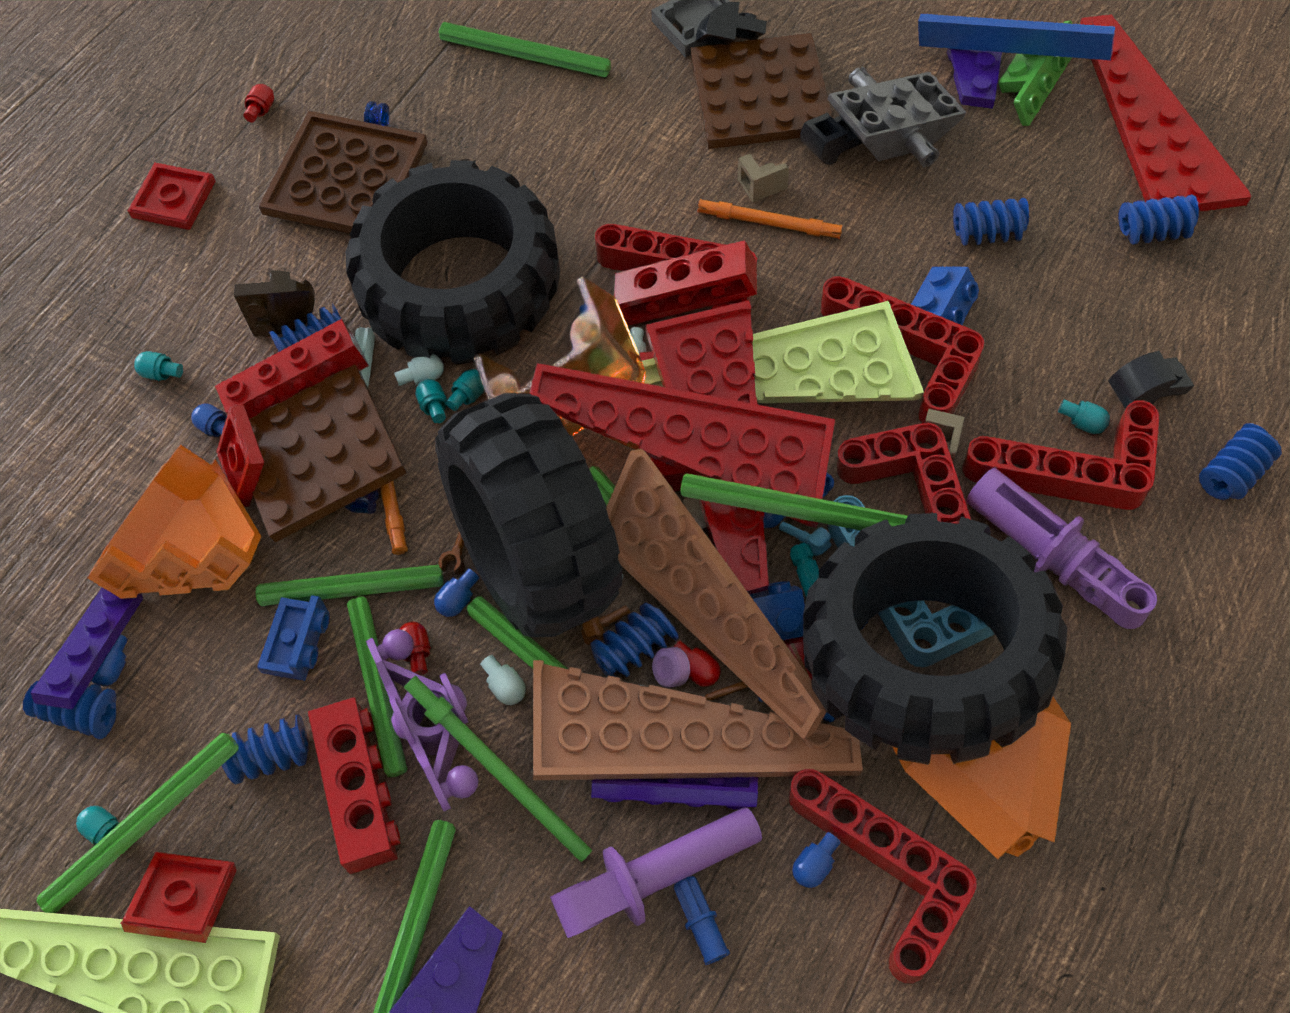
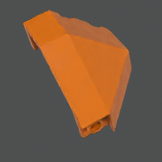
M180 444L166 464L164 463L107 544L87 578L120 599L137 598L139 593L158 592L159 596L191 593L192 589L211 587L213 591L229 590L250 565L261 539V534L216 459L212 464H209Z
M1052 697L1049 707L1037 714L1034 727L1014 743L1003 748L995 740H992L990 752L987 756L953 764L950 754H931L928 765L905 760L899 761L905 772L993 856L999 859L1006 852L1019 857L1023 852L1029 850L1039 837L1055 843L1071 722L1055 698ZM893 747L897 755L898 748Z

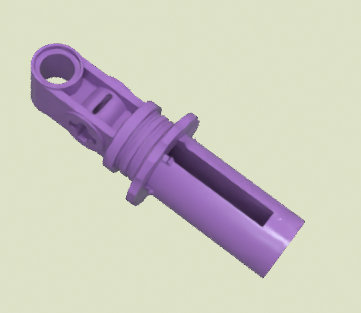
M996 468L989 470L969 493L966 499L968 505L1024 547L1035 559H1038L1034 572L1046 571L1048 569L1053 571L1055 575L1059 576L1058 581L1064 586L1069 584L1086 601L1097 606L1119 626L1126 629L1140 627L1156 606L1157 595L1150 585L1126 569L1119 560L1100 549V543L1096 540H1088L1086 536L1080 533L1084 524L1082 517L1078 516L1071 523L1067 524ZM1126 601L1135 602L1140 607V610L1132 608Z

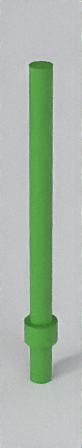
M416 675L404 686L427 710L424 714L435 725L440 723L580 862L588 857L592 849L451 711L453 706L443 696L438 698Z

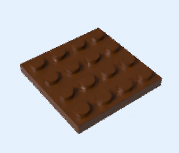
M812 33L732 42L728 45L715 44L690 47V58L708 149L800 138L804 122L826 113L833 118Z
M308 111L261 200L259 209L262 215L350 234L353 223L362 206H373L374 192L392 178L397 183L408 178L409 169L417 167L428 144L426 134Z
M355 364L249 419L264 460L255 491L252 493L268 535L275 543L407 473L364 378Z

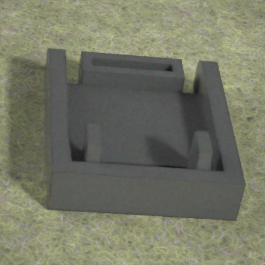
M670 0L651 10L652 22L680 53L687 57L690 55V47L711 45L696 41L698 26L706 15L718 6L730 1ZM675 23L682 30V34L672 24Z

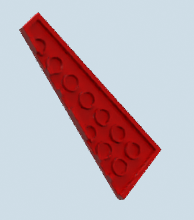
M1113 15L1081 18L1080 24L1115 27L1111 60L1091 59L1145 202L1150 199L1160 200L1165 197L1173 199L1177 196L1187 197L1193 194L1197 198L1199 212L1247 206L1252 197L1249 190Z
M749 300L646 325L647 338L663 387L757 404L755 362L753 359V330L751 327V305ZM699 500L712 544L749 595L767 590L769 583L764 535V512Z
M537 363L529 394L539 397L542 404H548L558 416L632 449H642L648 456L689 474L818 499L823 498L835 419ZM788 517L806 526L817 528V525L819 523L814 521Z

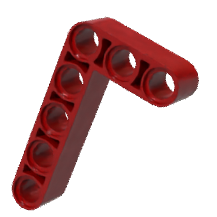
M618 224L602 225L595 232L596 255L599 264L603 267L620 271L726 245ZM752 252V254H753V256H754V258H755V260H756V262H757V257H756L755 253ZM752 296L712 306V309L748 300L751 303Z
M841 276L829 278L824 283L822 290L821 314L828 316L889 301L909 354L937 365L924 390L918 413L920 421L925 423L928 409L954 414L977 370L985 344L981 334ZM932 404H937V405H940V406H942V407H936V406H934V405H932Z
M1144 400L1131 402L1126 407L1116 428L1113 459L980 436L970 442L962 464V471L965 477L977 483L989 470L996 468L1026 492L1133 510L1143 503L1154 483L1159 412L1154 405ZM976 457L983 458L988 462L979 461ZM1013 464L1021 465L1025 469H1020ZM1051 471L1059 472L1061 475H1056ZM1089 477L1095 478L1099 482L1092 481ZM1127 484L1133 485L1137 489H1133L1129 487Z
M920 423L850 438L839 446L837 474L844 482L858 484L913 472L925 514L937 513V521L959 524L961 516L971 519L945 436L937 425ZM928 443L932 445L933 448H921L918 444ZM893 451L898 455L889 457L882 452ZM850 458L859 459L861 463L850 464L846 460ZM939 475L944 480L933 481L928 476ZM948 507L954 513L946 515L941 513L938 508Z
M814 769L799 771L793 777L789 791V803L792 809L826 833L830 832L843 844L924 896L888 959L889 969L898 981L906 984L920 981L934 964L975 893L977 883L973 872L966 865L823 773ZM804 785L812 786L818 791L819 796L813 800H806L799 795L797 790ZM838 808H845L853 814L854 821L851 823H841L834 817L833 811ZM874 831L885 833L890 840V845L887 847L874 845L869 838V834ZM906 856H920L924 859L927 870L922 872L912 870L906 862ZM948 878L957 880L964 889V895L953 896L949 894L944 887V880ZM922 915H936L942 922V932L933 933L928 931L922 923ZM903 950L914 951L920 957L921 968L918 970L907 969L900 960V952Z

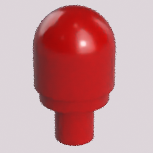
M256 84L246 96V111L243 117L248 122H255L258 116H264L274 102V92L269 86Z
M407 622L400 627V630H404L412 636L414 648L411 655L404 659V661L410 662L412 672L423 675L428 672L425 658L430 655L429 650L431 649L428 633L422 624Z
M681 640L674 645V647H678L686 653L690 662L689 679L701 687H710L719 680L721 674L720 665L704 649L700 650L696 647L691 650Z

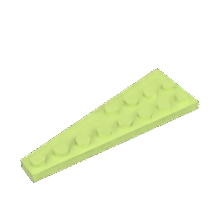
M889 301L753 334L757 403L911 401L921 399L924 394ZM654 358L614 368L615 378L663 387Z
M0 909V973L102 1013L265 1012L280 935L276 932L212 927L206 943L124 932L121 926L122 919Z

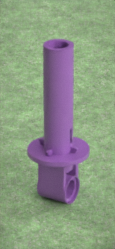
M743 807L625 863L624 858L613 847L604 849L603 859L607 872L588 881L579 882L550 896L567 938L603 922V919L623 909L636 926L645 923L642 899L761 842V830L752 812L747 807Z

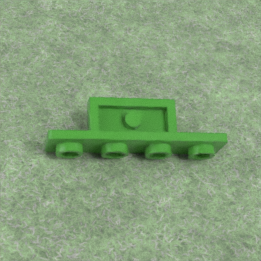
M1064 21V23L1072 24V21ZM1016 54L998 84L1002 93L1019 92L1014 99V106L1022 126H1029L1070 62L1071 57Z

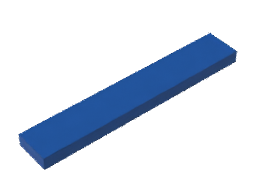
M920 14L918 20L919 46L1098 60H1111L1115 35V27L933 14Z

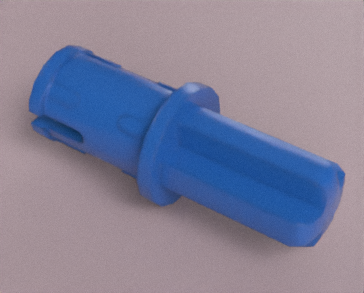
M689 876L678 881L674 885V891L688 921L685 927L687 930H692L705 965L715 963L727 957L730 951L727 949L716 924L715 918L717 913L710 910L697 878Z

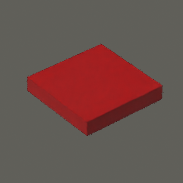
M154 162L127 211L131 218L190 230L216 180L211 173Z
M234 405L229 408L216 452L229 483L243 506L249 507L253 497L252 492L255 491L264 460L244 405Z
M155 852L122 919L121 926L124 932L206 943L237 871L235 863Z

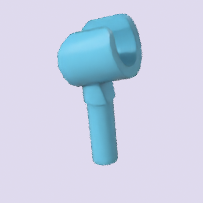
M784 521L779 526V530L809 544L814 556L821 555L832 546L829 542L831 539L830 533L822 527L809 534Z

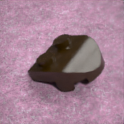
M272 270L270 272V282L235 284L234 297L253 336L270 337V331L282 334L281 326L287 325L294 332L295 319L301 320L304 324L307 323V314L312 313L314 309L315 290L306 279L303 283L291 279L289 272Z

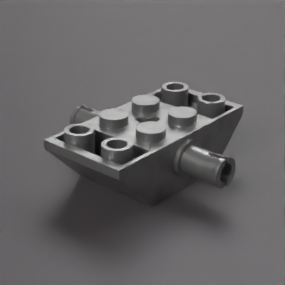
M858 67L850 74L848 79L849 83L854 86L853 89L831 93L828 96V101L878 161L912 153L923 167L932 165L939 157L940 153L934 148L933 144L959 123L967 113L930 72L877 83L864 67H861V69Z

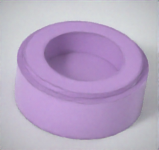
M678 647L660 649L655 654L652 662L654 677L661 686L666 688L683 685L690 675V662L686 653Z

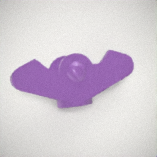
M400 629L392 630L385 635L382 644L377 646L373 638L366 640V643L394 711L391 717L393 729L400 738L408 741L445 812L451 809L448 798L452 796L461 799L467 798L476 791L479 781L477 773L472 768L464 765L456 766L450 770L459 742L440 723L433 727L420 726V722L426 716L424 713L427 710L409 692L402 699L394 681L405 686L416 675L438 698L443 696L453 706L451 711L464 724L468 723L464 713L467 706L466 697L459 686L450 684L445 673L439 675L443 683L441 685L386 661L388 658L397 661L404 660L411 655L414 648L413 638L408 632ZM428 754L437 755L434 767L432 766Z

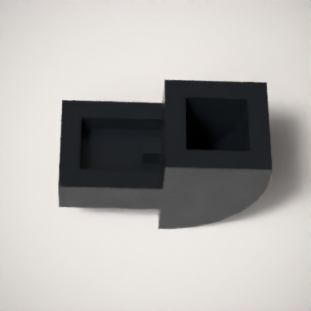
M727 2L718 6L703 18L697 29L696 41L712 45H728L735 40V37L756 40L765 34L767 21L756 19L757 16L752 13L738 14L740 2Z
M828 113L804 122L800 135L802 143L827 165L836 163L840 153L863 143L841 116L833 119Z
M1160 351L1151 352L1132 360L1121 367L1108 380L1125 409L1131 402L1137 400H1144L1153 405L1160 397L1184 395L1195 386L1187 375L1185 367L1178 361L1177 357L1164 359Z

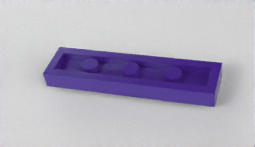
M100 589L31 691L35 704L73 709L142 602V593H139L137 598L120 599L106 589Z
M758 777L592 780L591 798H603L608 802L637 800L652 805L672 802L684 803L691 807H701L704 805H723L731 809L757 807Z

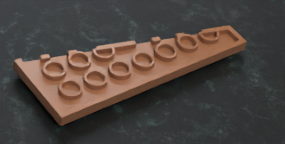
M642 449L632 450L606 508L616 534L620 551L618 554L620 565L801 738L806 739L813 735L827 711L812 689V680L647 453Z
M533 660V780L794 777L799 771L804 769H814L826 776H860L863 771L860 741L849 734L845 728L820 723L813 735L803 739L774 712L765 714L743 709L744 706L732 703L729 706L707 701L706 697L654 685H649V687L622 682L620 678L608 675L605 678L582 673V669L574 667L564 669L544 664L542 660Z

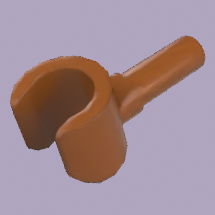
M460 532L452 550L444 552L439 558V566L443 572L446 571L447 564L452 560L457 561L454 568L456 575L464 571L465 565L461 559L464 541Z
M625 605L600 618L597 616L583 623L581 633L585 644L590 645L595 639L603 641V628L630 614L629 608Z

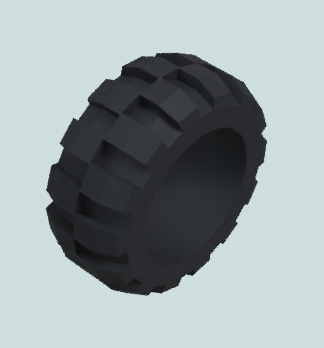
M451 160L450 167L433 169L432 163L409 169L408 178L398 183L392 178L376 190L372 199L373 206L363 205L353 223L350 232L351 239L345 251L346 273L360 312L364 318L369 320L374 333L388 345L398 350L404 346L406 354L413 358H430L432 354H435L438 357H451V361L458 365L479 362L478 354L493 349L498 356L518 345L521 339L520 332L523 329L532 333L549 310V301L552 300L558 289L560 275L554 225L548 219L547 209L526 185L520 187L519 181L512 174L494 166H491L488 171L479 170L474 161ZM459 237L480 238L494 242L508 251L505 259L494 271L484 278L462 287L431 289L414 285L401 278L408 263L418 253L435 243Z
M503 393L453 414L438 430V435L435 437V451L439 462L437 464L442 484L456 525L471 559L505 617L515 629H520L524 636L555 637L602 614L619 595L618 589L622 586V567L618 560L620 551L615 530L611 525L606 510L607 506L598 484L586 464L585 457L573 436L569 435L564 428L561 419L548 404H542L539 397L522 393Z
M937 513L909 514L905 524L891 526L886 519L862 529L855 537V547L844 542L819 569V578L808 589L803 612L805 668L812 674V689L827 713L834 719L846 716L845 730L874 750L879 747L881 742L898 748L897 758L899 760L928 765L931 754H950L953 764L989 755L992 740H995L1002 748L1008 746L1035 726L1037 714L1049 707L1058 684L1066 653L1068 628L1061 617L1063 605L1045 570L1034 572L1036 562L1033 556L1010 536L1001 542L990 536L989 525L962 516L959 524L937 521ZM911 601H937L957 606L982 620L996 635L1004 652L989 664L971 672L950 676L924 675L903 669L884 659L868 645L862 637L860 630L873 616L891 606Z

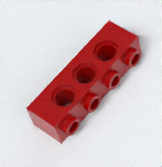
M745 240L615 273L614 307L627 326L757 295V262Z
M340 319L215 385V388L227 414L231 406L244 405L247 416L251 419L260 414V412L291 398L296 393L312 387L325 378L343 371L354 364L360 371L368 367L369 364L356 338L343 320Z
M353 697L308 711L341 866L349 874H353L397 860L398 856L395 846L401 844V838L396 821H389L386 807L392 805V800L387 783H380L377 769L383 768L377 744L371 746L369 732L374 731V724L369 709H362L356 698ZM356 740L353 749L345 753L340 752L344 742ZM358 776L365 777V781L360 788L348 790V785L352 779ZM365 814H374V819L367 828L356 829L360 817Z

